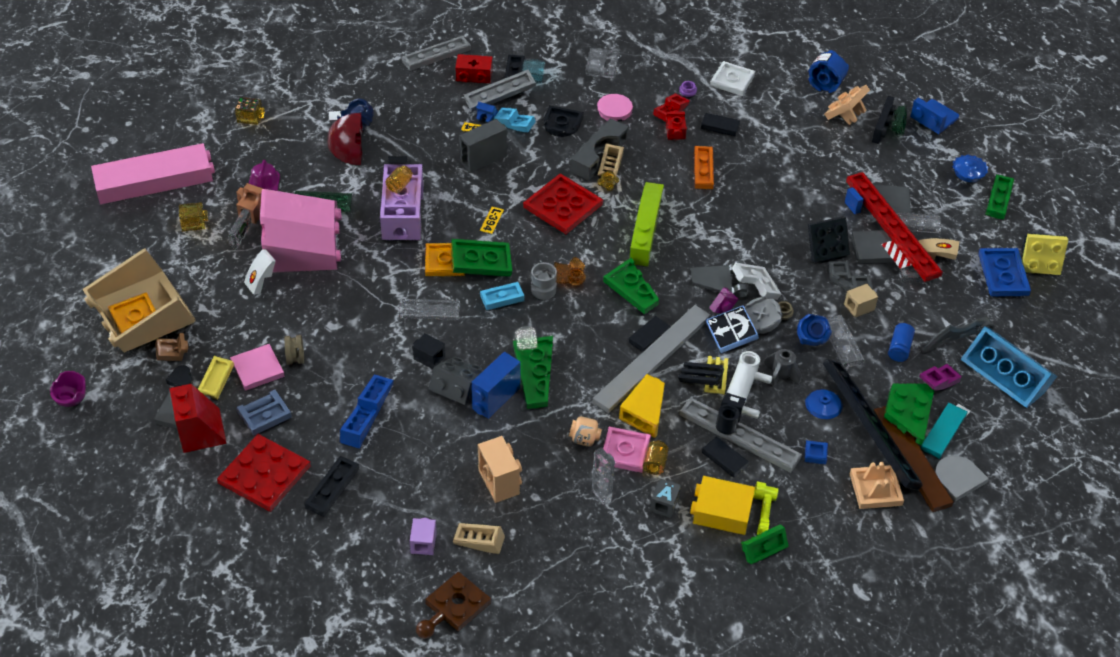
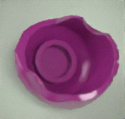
M75 371L60 373L50 387L51 398L60 406L72 407L78 405L86 395L85 377Z

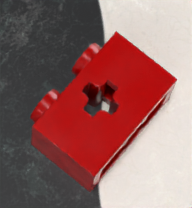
M458 54L455 67L456 81L491 83L493 56Z

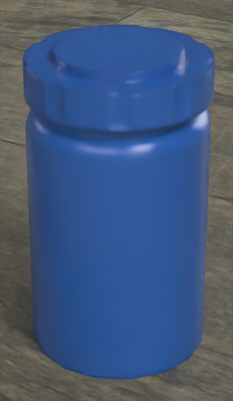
M900 323L894 329L888 351L889 357L894 361L903 362L908 359L915 334V329L911 325Z

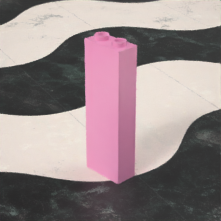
M204 143L91 166L100 204L213 181L212 173H215L213 162L209 163V161H212L210 151L205 150Z

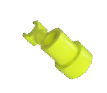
M758 481L756 482L753 496L754 499L762 500L757 535L769 529L771 501H776L778 495V488L766 486V483Z

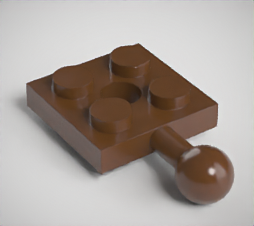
M458 571L425 599V604L437 614L430 620L420 621L416 626V633L420 638L428 639L434 634V627L443 620L459 632L491 604V598ZM455 598H461L465 602L462 604H455L452 601Z

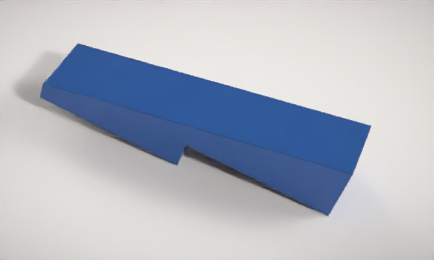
M374 374L358 397L356 408L340 429V443L360 449L393 386L394 380Z

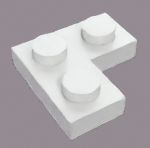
M735 263L732 270L737 280L742 283L755 284L762 297L778 300L782 295L765 267Z

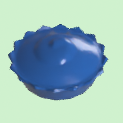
M969 154L956 157L952 166L956 176L965 182L979 181L988 173L987 170L989 168L986 166V162L982 161V158L970 156Z

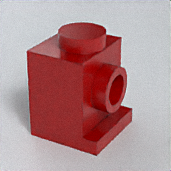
M685 111L667 112V139H686Z

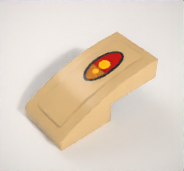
M938 238L919 240V243L933 260H935L936 255L956 260L959 241Z

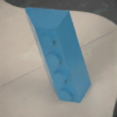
M985 326L961 358L963 362L1026 408L1040 398L1057 378L1054 373L994 330Z

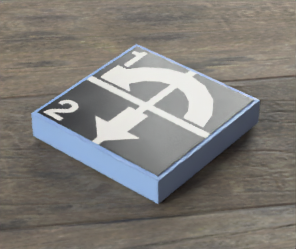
M744 306L706 320L720 353L759 339Z

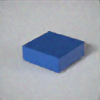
M852 187L847 189L845 204L854 214H858L861 212L863 198Z
M806 440L804 462L826 464L828 443Z

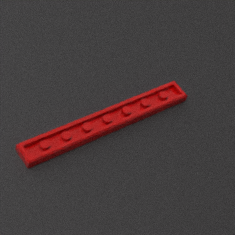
M863 172L847 176L846 182L851 188L853 187L862 196L863 204L901 250L924 282L942 277L943 271Z

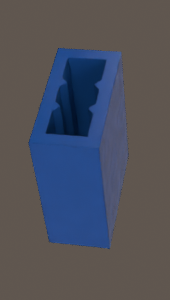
M503 352L472 381V409L477 414L489 419L520 389L521 362Z

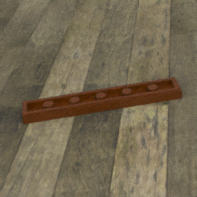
M886 406L874 409L873 411L921 480L923 486L919 491L931 511L936 512L952 507L954 502L915 442L912 434L908 431L904 434L896 425L891 424L884 418Z

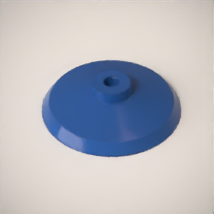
M829 390L813 391L805 400L807 410L813 416L820 419L835 418L843 409L841 399Z

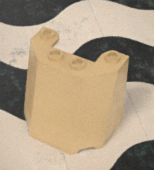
M146 249L141 250L83 289L87 296L84 300L90 308L95 307L104 319L101 323L110 334L109 341L114 348L119 347L124 353L196 321L180 294ZM147 292L156 311L120 334L108 306Z

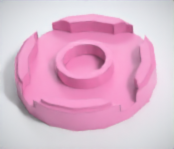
M620 94L605 95L599 99L597 104L599 115L607 121L610 118L616 121L620 119L622 121L626 120L631 116L633 110L630 99Z

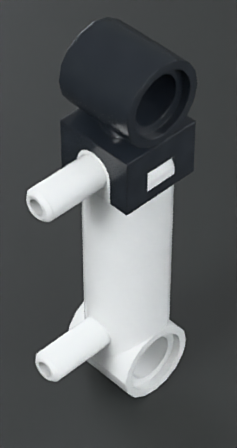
M746 351L740 355L728 391L725 392L715 426L722 434H733L736 431L742 414L756 419L759 417V410L744 405L754 379L770 384L773 377L758 372L760 357L754 352Z

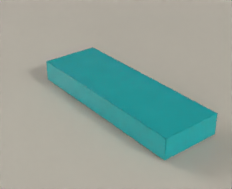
M948 402L921 445V450L940 459L967 416L968 411Z

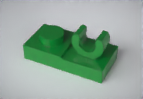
M780 524L755 537H751L747 541L741 542L742 550L745 552L746 560L749 564L756 563L789 547L785 527Z

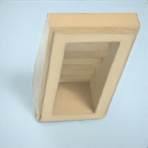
M611 144L605 145L598 176L616 179L624 147ZM603 170L613 171V173L604 172Z
M459 523L453 543L463 547L499 554L505 535L501 526ZM466 531L469 532L467 538H464Z

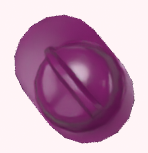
M263 160L262 163L252 168L249 184L262 189L277 191L280 174L273 165Z

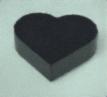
M186 365L176 367L166 378L167 384L173 387L187 384L193 385L190 368Z

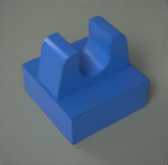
M478 101L476 107L477 120L481 122L482 117L487 116L486 123L492 121L498 113L496 107Z

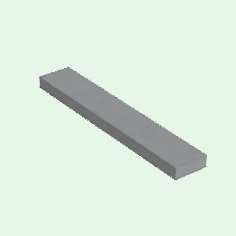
M691 397L680 410V416L790 473L802 457L801 453L740 422L737 424L736 431L733 434L726 435L720 433L715 427L718 411Z

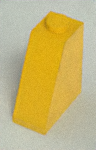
M646 374L621 404L619 419L656 438L665 383L656 377Z

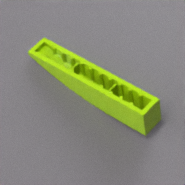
M645 183L630 247V258L632 257L634 260V265L649 266L664 184Z

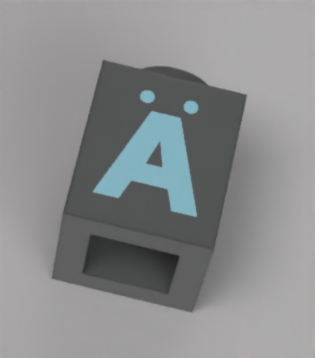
M660 478L652 497L650 511L672 518L680 498L681 485Z

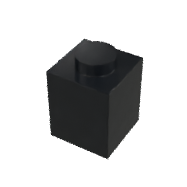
M425 333L413 343V359L431 369H434L445 358V343Z

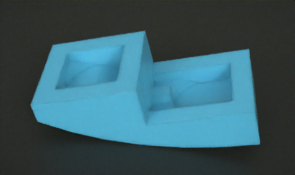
M501 108L494 117V120L497 119L507 128L527 133L536 122L534 116L519 115L517 109Z

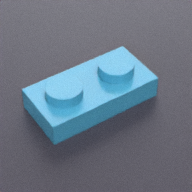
M518 282L480 291V297L486 310L524 301V294Z

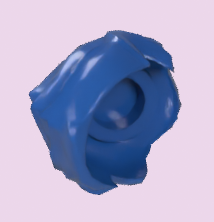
M808 314L799 320L797 326V334L801 344L811 346L823 345L828 341L832 333L828 319L814 314Z

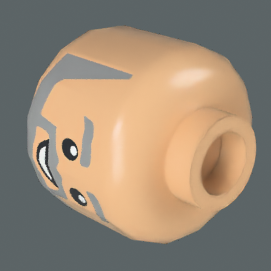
M579 416L577 420L572 421L569 437H572V441L576 444L591 447L594 441H599L602 429L598 428L597 420Z

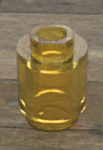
M407 166L397 167L386 178L387 188L391 192L400 193L411 181L412 171Z

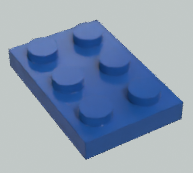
M980 248L978 255L990 296L1030 295V285L1018 248Z

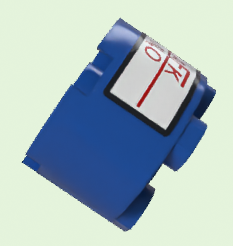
M829 50L819 54L808 70V80L812 87L818 91L834 92L846 77L849 65L835 51Z

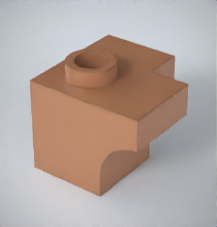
M247 183L244 188L240 187L236 192L238 216L240 219L246 221L245 218H247L248 222L256 224L260 219L262 188Z

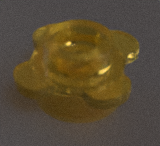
M610 171L604 172L601 175V179L597 180V184L604 186L608 191L613 190L614 185L619 182V178Z

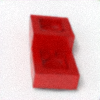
M675 93L666 97L663 105L654 108L653 115L666 122L667 112L683 111L688 106L690 100Z

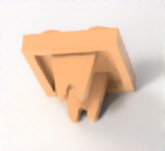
M867 85L860 88L856 86L848 94L847 92L842 93L837 97L838 101L828 106L829 110L824 115L828 120L840 115L849 125L852 122L855 123L857 121L855 113L859 116L861 113L866 112L861 99L870 89Z
M873 462L869 467L851 468L849 474L859 509L903 506L904 499L896 473L890 465L884 466V462H880L876 466Z

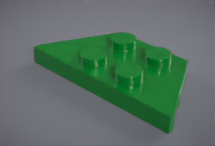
M893 383L889 391L884 418L891 424L896 425L904 434L908 431L917 438L915 442L922 445L925 439L934 390L928 384Z

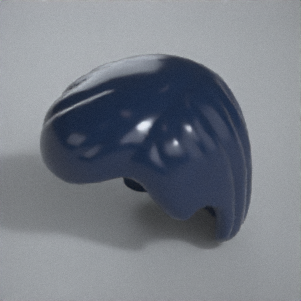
M362 98L351 101L345 110L340 111L341 117L353 113H361L362 131L370 126L374 117L372 106Z

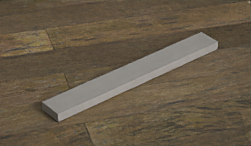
M694 305L595 395L592 403L609 414L635 389L646 374L651 375L705 325L706 320L711 315Z

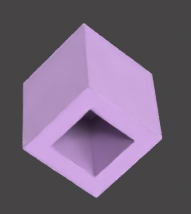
M413 518L410 536L411 554H434L437 533L436 520Z

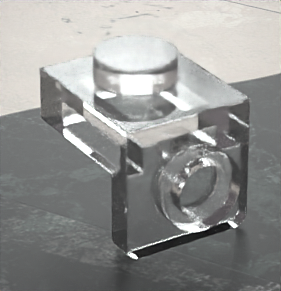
M520 327L515 330L513 338L514 341L516 340L519 351L536 349L538 347L535 328Z

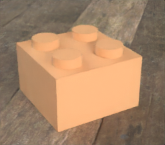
M503 436L479 443L478 469L495 503L519 495L520 485H522L520 477L522 467L519 460L514 459L510 443H506Z

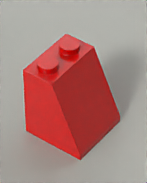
M192 384L169 388L183 453L227 444L219 407Z

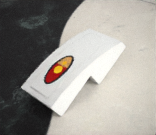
M266 249L261 250L254 259L244 281L245 285L254 295L261 293L264 278L272 277L275 260Z

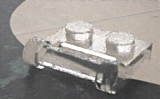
M590 48L585 75L615 78L617 60L620 58L621 51L617 48L612 50ZM606 59H611L609 67L604 69Z

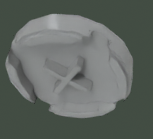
M759 297L751 300L744 307L757 334L770 332L781 322L782 311L780 305L772 298L770 300L766 299V297Z

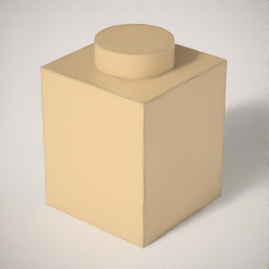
M868 284L847 291L844 305L856 318L874 311L878 296Z

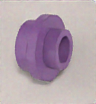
M685 81L680 86L679 92L685 97H691L697 93V87L694 82Z

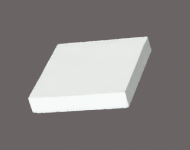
M723 61L710 81V86L743 96L755 76V71Z

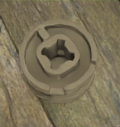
M296 335L293 338L285 336L287 365H292L293 362L304 364L302 335Z

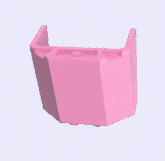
M262 189L260 224L262 226L261 245L262 250L266 249L275 260L273 272L337 270V262H341V252L336 248V234H339L338 220H342L341 209L337 208V201Z

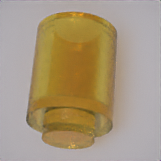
M656 440L648 444L643 463V469L647 473L659 475L664 472L669 448L664 442Z

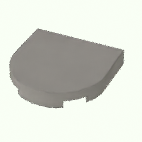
M961 456L944 457L938 462L935 469L937 477L954 502L985 485L989 479L973 462Z

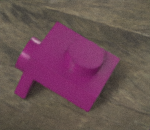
M724 287L709 308L714 313H725L733 308L738 298L728 288Z

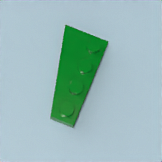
M553 336L513 341L515 357L521 362L520 380L527 409L548 407Z

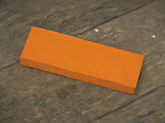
M694 147L695 189L714 188L713 147Z

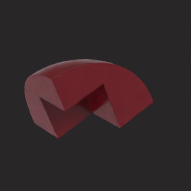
M361 113L349 114L336 120L330 127L327 136L330 152L337 159L353 165H361L362 162L361 136L363 126Z

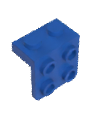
M918 97L914 100L910 117L940 134L959 119V114L934 99L925 102Z

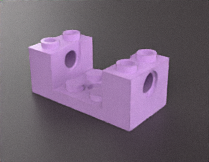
M384 164L380 212L382 240H421L422 164Z

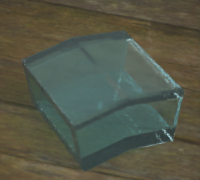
M536 59L524 60L522 72L529 70L535 82L542 83L545 61Z

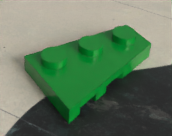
M632 257L603 276L605 284L644 315L659 305V298L649 283L645 282L641 271L637 270Z

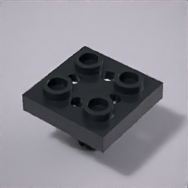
M841 216L808 224L812 262L850 255L846 217Z

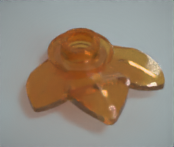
M573 257L569 265L554 262V267L557 270V283L581 285L585 282V265L579 258Z

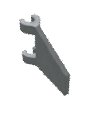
M738 260L730 265L691 268L692 285L719 293L725 287L738 299H747L746 283H740L732 287L731 274L735 275L732 270L735 263L744 264V261Z

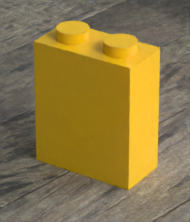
M703 476L701 484L697 483L694 496L698 497L697 502L693 501L690 514L694 515L693 524L745 535L755 487Z

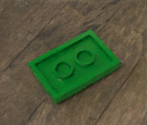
M463 239L451 240L453 273L511 277L512 263L509 243Z

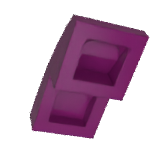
M948 364L940 368L934 366L919 375L933 390L951 387L959 383L962 377Z

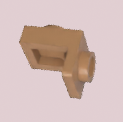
M179 333L178 339H156L157 360L182 361L184 353L188 352V341L184 339V333Z

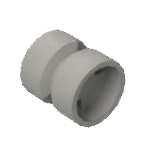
M542 262L533 266L531 270V293L535 298L547 300L556 294L557 270L554 265Z

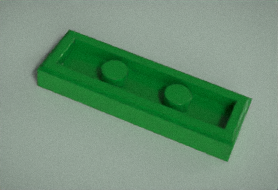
M996 174L985 215L1004 220L1014 178Z

